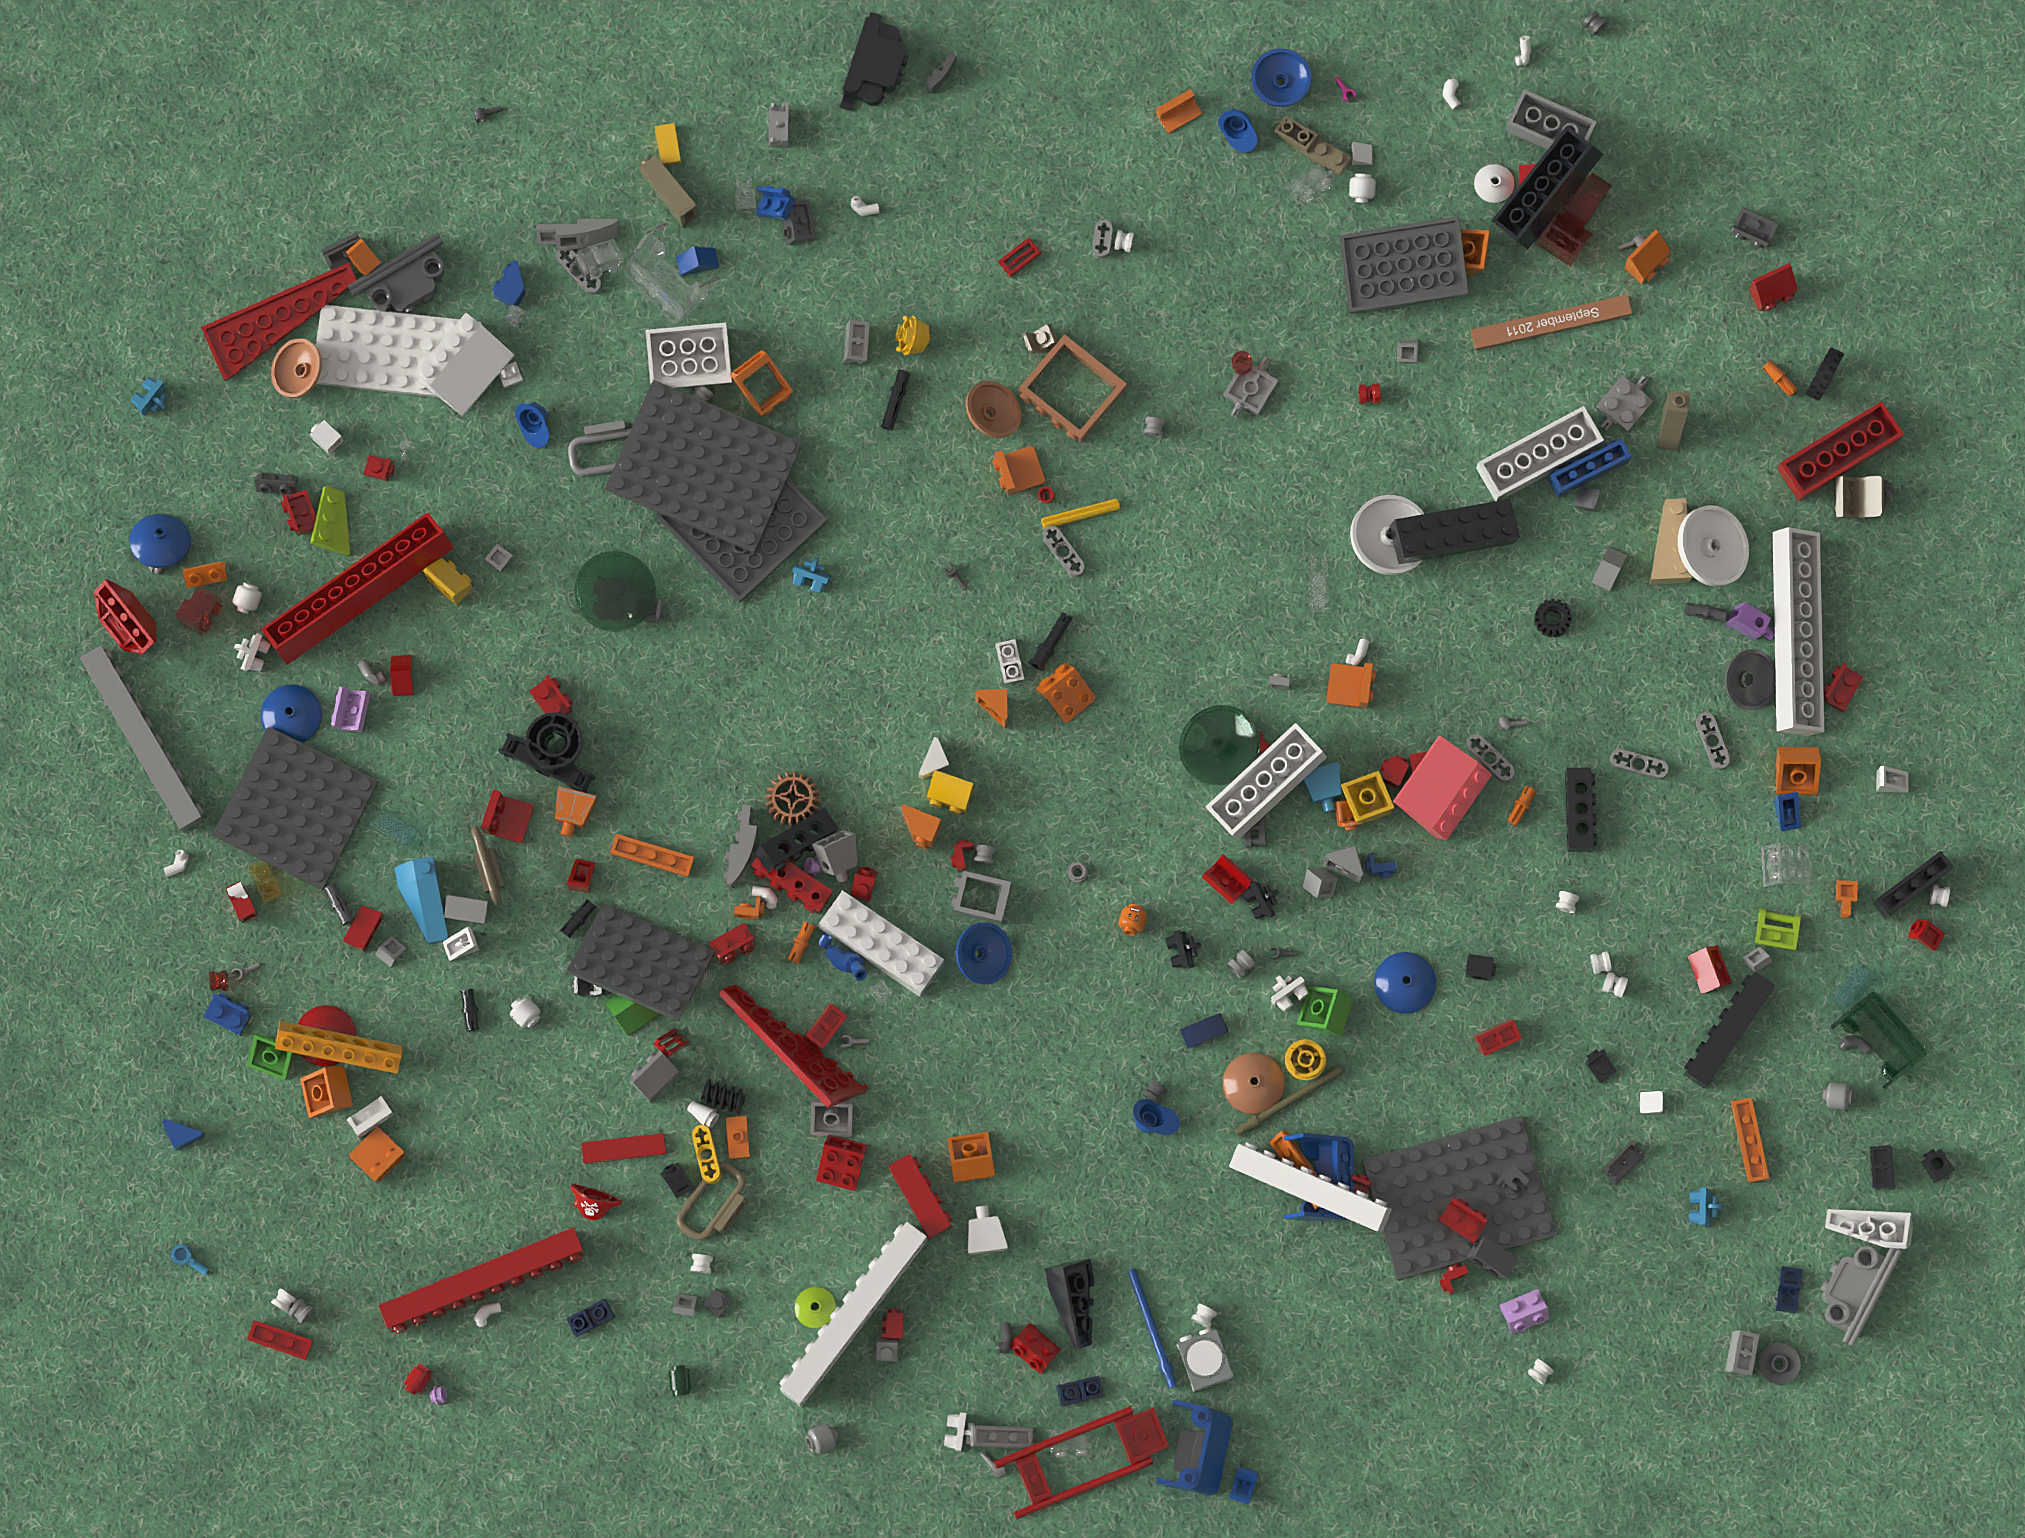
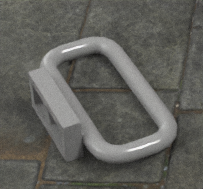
M624 420L584 426L586 436L574 438L568 447L571 469L579 476L612 472L616 463L581 468L578 465L576 448L581 444L628 437L631 428L626 429Z

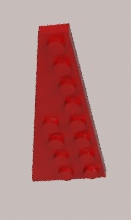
M349 263L202 326V332L224 381L231 379L318 313L325 305L330 304L349 289L347 286L356 281Z
M736 984L724 988L719 995L726 1004L750 1026L753 1032L777 1054L780 1060L828 1108L859 1096L869 1088L866 1084L862 1086L854 1080V1075L851 1072L846 1074L837 1067L838 1062L834 1059L825 1058L822 1055L821 1049L800 1033L794 1034L786 1028L787 1023L783 1020L778 1022L770 1015V1010L756 1005L754 998Z

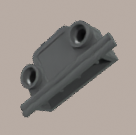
M436 233L349 284L347 287L353 296L364 291L377 311H388L393 307L396 313L410 314L421 303L427 304L431 302L437 293L435 281L441 280L445 271L442 260L433 249L442 245L443 241L439 234Z

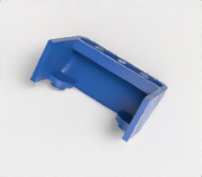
M1311 1133L1284 1136V1141L1300 1142L1301 1152L1306 1159L1314 1160V1170L1318 1176L1320 1174L1331 1178V1183L1338 1185V1182L1350 1186L1349 1190L1354 1192V1180L1351 1179L1352 1175H1354V1146L1349 1138ZM1308 1201L1302 1204L1300 1213L1284 1215V1219L1299 1221L1348 1220V1218L1325 1208L1315 1209L1311 1202Z
M1173 1400L1172 1407L1191 1410L1193 1423L1198 1427L1206 1428L1198 1469H1183L1179 1474L1178 1482L1157 1478L1155 1484L1206 1496L1214 1495L1218 1491L1232 1428V1419L1226 1413L1205 1406Z

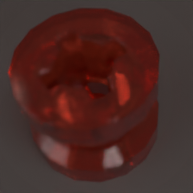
M1245 351L1236 352L1232 357V367L1237 374L1245 375L1252 369V358Z
M222 970L220 973L215 971L209 972L211 992H215L217 989L228 991L227 970Z

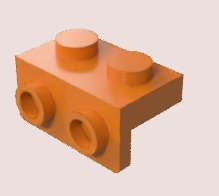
M225 562L183 569L187 589L227 581Z

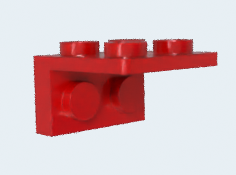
M493 790L481 830L483 833L521 844L534 806L530 803L503 796L500 791Z
M745 923L709 942L720 964L725 963L726 965L734 962L739 954L743 953L746 955L755 950L754 946L757 945L755 937L751 935Z
M828 1134L824 1143L816 1181L856 1191L868 1145Z

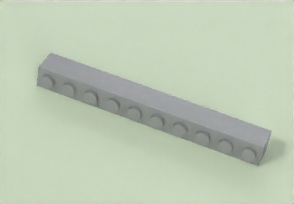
M100 645L79 657L180 830L185 832L202 822L204 819L201 815L204 814V811L199 803L194 804L191 799L194 794L189 786L184 787L181 782L184 777L178 768L174 770L171 765L174 760L168 751L164 753L161 748L164 743L158 734L154 736L151 731L154 726L148 717L144 719L141 714L144 709L138 700L134 702L131 697L134 692L128 683H123L121 678L124 675L120 668L113 666L111 661L114 658L108 649L104 650Z

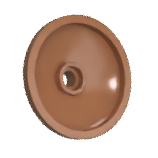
M297 338L285 343L279 349L272 363L271 378L275 389L281 395L289 398H299L314 388L322 370V357L317 346L309 340Z
M983 381L976 384L967 395L966 411L972 424L983 434L993 438H1004L1014 433L1019 427L1022 416L1020 404L1015 395L1004 385L994 381Z
M1246 1053L1235 1058L1228 1065L1223 1076V1091L1226 1099L1235 1109L1246 1114L1255 1115L1264 1112L1277 1104L1284 1092L1285 1081L1281 1068L1273 1059L1264 1054ZM1252 1078H1256L1258 1080V1084L1252 1085L1250 1083V1080Z

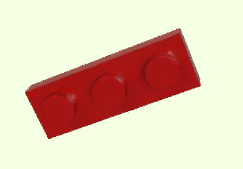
M256 1320L253 1321L247 1337L248 1341L305 1361L313 1344V1340Z

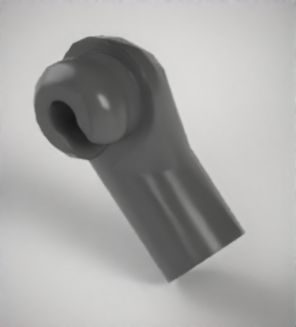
M1857 1035L1845 1036L1839 1044L1840 1048L1844 1051L1856 1047L1864 1054L1871 1048V1045Z
M1009 1322L1000 1324L1003 1342L996 1343L997 1353L999 1354L1007 1353L1010 1350L1013 1335Z

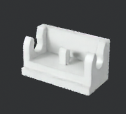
M380 1096L374 1102L349 1117L347 1121L357 1136L361 1138L394 1114L383 1097Z

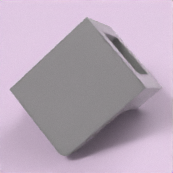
M1323 867L1307 869L1303 888L1316 898L1333 897L1338 878Z

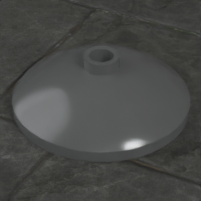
M1747 649L1739 652L1731 659L1724 677L1725 690L1731 702L1744 710H1758L1772 700L1776 693V669L1774 661L1768 654L1757 649Z

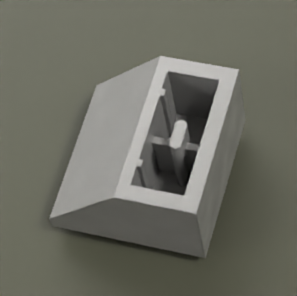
M661 1051L657 1054L655 1052L646 1059L648 1063L643 1068L638 1067L631 1074L632 1078L630 1080L633 1086L650 1103L680 1074Z

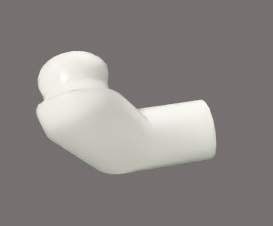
M1522 36L1520 37L1521 55L1515 57L1517 66H1526L1529 63L1531 53L1530 37Z
M1449 79L1444 84L1443 97L1454 110L1461 104L1455 96L1459 83L1456 79Z
M178 850L175 853L174 864L163 868L167 877L185 870L189 856L184 850Z
M753 885L752 895L763 897L766 901V907L768 909H775L778 897L773 890Z

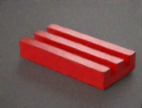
M1027 238L1001 258L998 264L1011 278L1040 256L1042 252L1030 238ZM1028 244L1031 246L1021 255H1019L1017 258L1011 261L1008 265L1005 264L1007 260H1009L1011 257L1017 254ZM1033 250L1035 251V253H1033L1031 256L1025 259L1022 263H1020L1014 269L1010 270L1011 267H1013L1016 263H1018L1020 260L1026 257L1029 253H1031Z
M676 1028L657 1038L653 1043L667 1058L689 1044L687 1039L685 1041L682 1040L684 1037L682 1034H676L678 1031ZM671 1037L673 1038V1039L669 1040L668 1042L664 1043L663 1045H661V1043L665 1042L666 1040L670 1039ZM674 1043H678V1045L671 1048L669 1051L666 1050V1048L670 1047Z

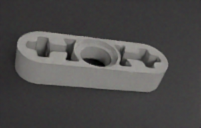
M572 249L557 250V261L586 293L590 295L597 294L601 290V281L597 275ZM563 252L565 254L570 253L569 258L573 262L571 265L566 259L561 260ZM576 266H582L585 271L582 275L577 276L573 273V269ZM588 273L590 274V275L588 276V279H589L592 283L596 281V283H595V284H596V288H595V289H594L593 287L588 288V287H589V284H588V282L585 280V278L587 277Z
M1056 526L1046 527L1043 531V540L1071 577H1080L1085 569L1082 559L1059 528ZM1049 531L1051 533H1057L1055 535V538L1058 542L1061 539L1063 540V542L1058 543L1055 546V548L1053 547V545H1055L1054 540L1052 538L1047 539ZM1064 546L1069 549L1070 552L1066 557L1058 554L1060 547ZM1073 555L1075 557L1072 558L1073 563L1075 565L1080 564L1079 572H1077L1076 570L1071 571L1072 565L1068 560Z
M1708 712L1701 713L1696 720L1698 732L1712 767L1722 770L1727 767L1730 761L1727 749L1714 716ZM1703 717H1705L1706 720L1710 719L1711 722L1708 724V727L1710 730L1714 728L1715 731L1708 732L1706 735H1704L1703 732H1706L1707 728L1705 724H1700L1703 720ZM1715 736L1718 739V745L1714 747L1708 745L1707 738ZM1720 747L1722 748V750H1719L1718 753L1721 758H1725V760L1723 761V765H1720L1719 762H1715V760L1717 759L1716 752L1712 754L1711 751H1715Z
M1473 734L1467 739V750L1499 781L1508 782L1513 778L1514 767L1482 736ZM1471 740H1479V747L1484 749L1486 746L1488 749L1484 750L1482 755L1479 756L1480 750L1477 747H1471ZM1487 753H1492L1495 755L1496 761L1489 764L1485 761L1484 756ZM1499 760L1503 762L1500 764L1501 768L1504 770L1506 768L1509 769V777L1506 775L1502 777L1500 775L1502 771L1498 767L1496 770L1493 769Z
M1623 749L1614 750L1609 759L1610 764L1616 769L1657 780L1663 779L1668 773V765L1665 761ZM1621 754L1622 759L1628 760L1629 756L1632 759L1630 760L1629 767H1627V762L1621 761L1620 764H1617V760L1614 757ZM1634 760H1643L1645 767L1641 770L1635 769L1633 766ZM1649 762H1652L1651 767L1656 768L1658 765H1661V769L1664 772L1658 775L1654 769L1650 768L1649 772H1646Z

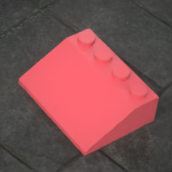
M1438 736L1393 802L1435 838L1447 840L1493 774L1442 736Z

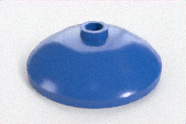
M1273 49L1264 53L1255 62L1251 74L1252 87L1256 95L1263 102L1271 106H1291L1301 101L1307 94L1311 84V71L1305 59L1298 53L1289 49ZM1282 79L1284 84L1279 85L1277 81Z
M153 514L141 519L133 527L129 539L130 549L135 558L142 564L153 568H167L178 564L186 557L191 546V536L187 526L180 519L168 514Z
M284 685L273 690L264 700L260 714L261 723L265 731L267 727H270L303 743L310 739L320 726L322 719L321 705L317 697L307 688L300 685ZM288 709L293 710V713L291 715L286 714V711Z
M986 922L973 924L961 934L956 947L957 964L963 975L974 983L992 984L997 982L1007 973L1011 965L1012 946L1006 933L995 924Z
M1400 952L1387 957L1378 967L1374 980L1375 991L1379 1000L1388 1009L1404 1014L1414 1013L1423 1009L1433 998L1436 989V976L1431 965L1423 957L1410 952ZM1407 977L1410 979V983L1404 984L1402 979Z

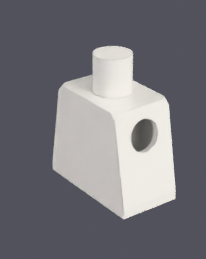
M988 1206L976 1207L977 1219L969 1220L968 1255L1008 1250L998 1216L989 1217Z

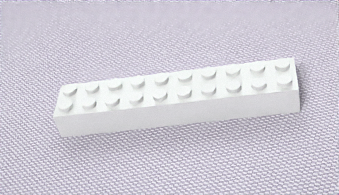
M1788 527L1773 532L1777 731L1810 736L1824 732L1820 533Z
M908 1222L897 1227L894 1232L895 1238L892 1242L888 1240L881 1249L882 1255L879 1259L875 1257L868 1266L869 1272L859 1277L856 1282L857 1288L854 1292L850 1290L843 1299L844 1305L841 1309L837 1307L830 1316L831 1322L828 1325L824 1324L817 1333L819 1338L815 1342L812 1340L805 1349L806 1355L803 1359L799 1357L792 1366L794 1370L790 1376L786 1374L780 1381L781 1393L800 1407L804 1405L926 1244L927 1236Z

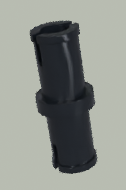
M586 899L580 908L571 914L572 917L560 931L571 938L580 925L586 923V918L597 907Z
M474 989L460 991L463 1003L461 1011L465 1017L466 1032H471L472 1027L473 1031L479 1030L476 1014L478 1007H475Z

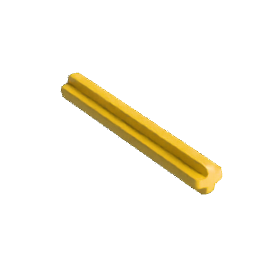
M1112 499L1043 517L1041 519L1042 526L1045 529L1048 526H1059L1120 509V503L1118 499Z

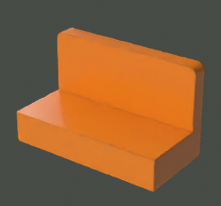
M1191 89L1156 108V115L1167 133L1173 132L1202 115L1201 110L1194 101L1195 95Z

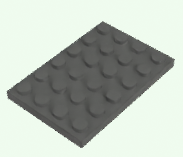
M1459 216L1340 235L1350 314L1469 296Z
M603 903L568 966L567 973L679 1022L710 965L715 951Z

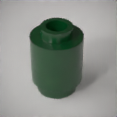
M684 1365L673 1366L672 1371H668L670 1391H672L673 1396L688 1395L689 1389H691L689 1369H685Z

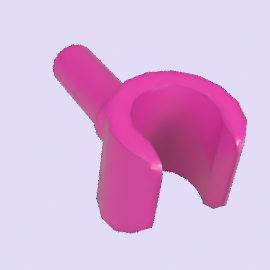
M1340 77L1335 78L1343 92V100L1349 102L1346 93H1351L1352 97L1355 98L1354 90L1347 89Z

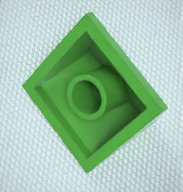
M615 995L605 1002L627 1036L660 1015V1013L619 995Z
M255 1033L247 1066L286 1080L297 1053L275 1049L276 1040Z

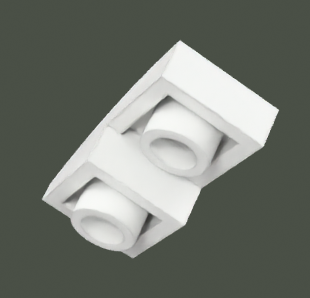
M1016 640L995 643L1004 684L1023 680L1024 675Z

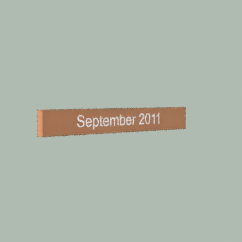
M1628 295L1471 329L1470 332L1475 350L1631 316L1632 311Z

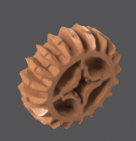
M793 771V777L789 776V772H785L786 778L784 779L779 774L777 776L779 782L771 781L774 788L767 787V791L772 794L765 795L766 799L771 800L766 802V807H772L768 811L769 814L776 813L774 820L782 817V825L785 824L786 819L789 820V826L793 825V820H796V824H798L800 819L803 818L805 820L807 818L806 815L811 816L814 814L811 810L818 811L819 809L817 805H814L820 803V799L816 798V796L820 795V791L814 790L817 784L809 785L812 781L811 777L804 781V773H801L798 778L797 771ZM791 784L788 792L777 794L783 786ZM797 784L805 787L810 797L799 794L797 792ZM794 790V794L798 800H795L793 806H791L790 799H788V797L791 798L790 795H793ZM776 801L786 803L789 809L788 813L783 812L777 806ZM808 803L803 811L795 814L798 805Z

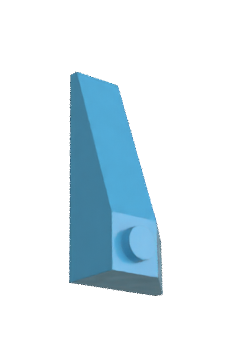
M434 857L411 860L395 867L398 888L428 944L449 939Z

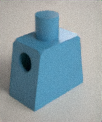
M1338 762L1316 767L1302 780L1312 804L1322 803L1324 813L1336 811L1334 800L1341 798Z

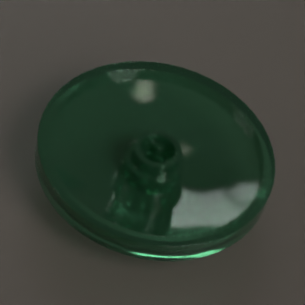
M608 551L592 557L580 569L575 581L574 597L578 610L590 624L608 632H623L635 628L648 617L655 603L656 585L651 571L640 559L626 552Z
M1227 705L1208 707L1195 714L1184 727L1179 741V754L1186 770L1195 779L1209 785H1225L1233 782L1257 759L1260 749V737L1254 722L1242 710Z

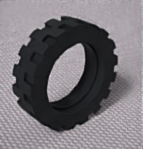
M1830 347L1805 395L1820 401L1844 353Z

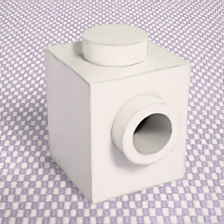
M325 420L321 423L318 422L311 429V438L329 455L344 441L342 436Z

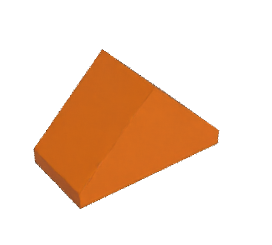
M362 239L346 251L355 268L364 275L369 274L381 263Z

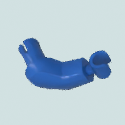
M823 933L820 937L819 945L827 949L825 954L836 969L853 973L858 981L864 980L867 977V972L864 969L865 962L863 958L856 953L845 952L836 944L831 946L830 943L833 938L829 934Z

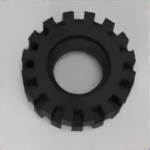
M1547 599L1537 608L1534 623L1537 626V630L1542 632V635L1558 637L1568 630L1572 614H1570L1571 610L1567 608V604L1561 603L1562 600L1558 599V601H1555V599H1551L1548 601ZM1549 611H1556L1559 613L1561 621L1557 625H1550L1546 622L1545 615Z

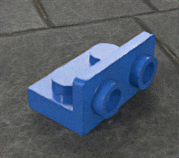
M769 185L766 187L758 186L757 191L763 195V198L759 202L755 213L760 217L787 220L796 200L790 195V191L783 187L775 189Z
M221 992L219 995L213 993V1000L203 1017L241 1036L252 1016L248 1011L249 1007L241 1002H238L237 1005L230 1002L231 998Z

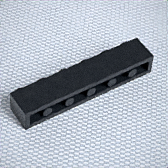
M1754 972L1752 976L1749 974L1742 982L1744 988L1740 993L1738 991L1735 992L1730 1000L1733 1004L1729 1010L1724 1008L1718 1018L1721 1021L1718 1026L1713 1024L1707 1035L1710 1037L1707 1042L1702 1041L1695 1050L1698 1053L1696 1058H1690L1684 1066L1687 1070L1684 1075L1704 1089L1776 986L1757 972Z

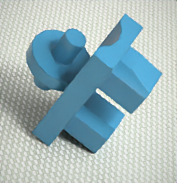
M147 377L142 385L143 388L149 391L144 397L137 392L131 398V402L143 416H145L149 409L156 412L159 407L163 410L167 407L163 403L167 396L162 393L166 387L159 379L156 381Z
M817 557L814 558L813 562L805 560L804 566L810 567V569L796 565L792 573H795L793 584L804 587L806 579L810 578L814 580L811 590L821 593L825 585L830 582L831 576L816 571L823 572L825 566L818 564L819 558Z
M1700 1187V1190L1690 1192V1203L1700 1204V1211H1690L1689 1222L1703 1227H1710V1215L1711 1218H1717V1210H1723V1205L1718 1204V1197H1711V1190L1707 1189V1187Z

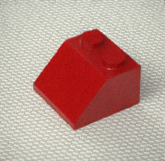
M1790 263L1753 279L1749 288V292L1759 311L1764 309L1769 311L1777 306L1776 304L1781 301L1787 303L1793 300L1798 290Z

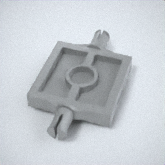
M1264 357L1259 367L1243 360L1225 390L1223 396L1235 404L1234 409L1230 413L1235 419L1238 418L1242 409L1258 416L1277 385L1278 379L1270 376L1266 371L1271 362L1269 358L1267 360V357Z
M1623 375L1596 405L1607 418L1600 426L1601 430L1604 428L1603 431L1607 432L1611 425L1614 424L1628 432L1653 402L1642 390L1649 382L1648 378L1642 384L1641 382L1646 378L1645 376H1642L1636 384L1630 382Z

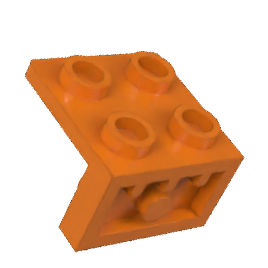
M376 1127L349 1154V1157L377 1185L407 1156L379 1127Z

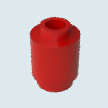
M419 1363L417 1367L412 1369L404 1381V1384L407 1385L405 1390L414 1396L417 1393L422 1394L431 1380L430 1376L433 1372Z

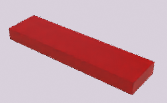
M664 1133L581 1143L584 1164L666 1155Z

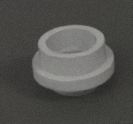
M1074 862L1068 867L1067 874L1071 881L1079 883L1087 878L1088 870L1083 863ZM1074 870H1081V875L1075 876Z

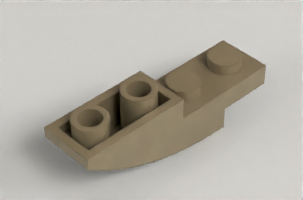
M1286 115L1274 130L1291 147L1325 170L1328 168L1341 176L1352 162L1350 156L1318 137V134Z

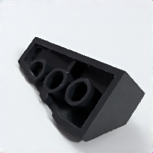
M1091 1259L1067 1262L1045 1268L1049 1292L1074 1349L1091 1345L1092 1318L1089 1317V1307L1093 1306V1299L1089 1298L1090 1286H1094Z

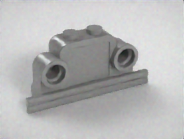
M1863 1246L1856 1251L1853 1258L1844 1257L1839 1262L1834 1261L1830 1268L1832 1275L1829 1280H1824L1820 1290L1823 1291L1822 1300L1828 1304L1825 1310L1827 1322L1846 1332L1842 1342L1854 1347L1902 1254L1901 1250L1890 1248L1886 1257H1884L1872 1247Z

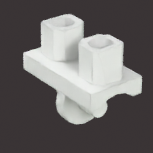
M256 633V635L252 636L249 647H247L249 643L247 639H243L241 645L235 644L234 649L239 651L238 659L242 660L246 653L241 670L259 672L262 669L264 661L255 658L256 652L259 651L266 654L271 643L262 639V635Z
M1277 976L1276 981L1278 984L1272 988L1275 992L1281 988L1282 990L1271 997V1002L1274 1006L1277 1005L1283 1012H1286L1293 1006L1288 996L1294 993L1299 1001L1307 997L1308 991L1302 976L1290 983L1292 981L1290 976L1285 979Z
M960 1412V1415H948L947 1427L958 1428L957 1436L945 1434L944 1446L953 1448L956 1452L962 1451L963 1436H966L965 1444H971V1426L974 1423H968V1429L964 1430L966 1413Z

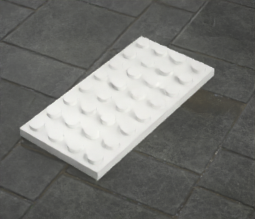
M325 305L320 312L316 346L322 357V370L316 384L437 397L416 380L414 373L460 319Z

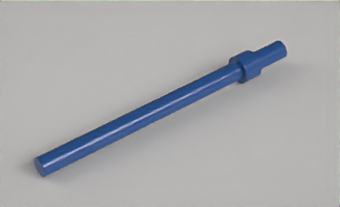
M1131 1269L1128 1271L1157 1352L1161 1364L1159 1366L1161 1373L1165 1375L1169 1389L1175 1388L1177 1384L1172 1372L1174 1370L1172 1363L1168 1361L1136 1269Z

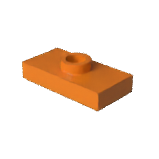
M747 1116L727 1117L729 1160L750 1158Z

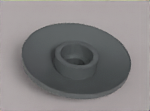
M1771 1344L1760 1355V1372L1770 1383L1776 1385L1790 1383L1800 1372V1357L1797 1351L1788 1344ZM1781 1361L1783 1364L1782 1368H1777L1775 1362Z

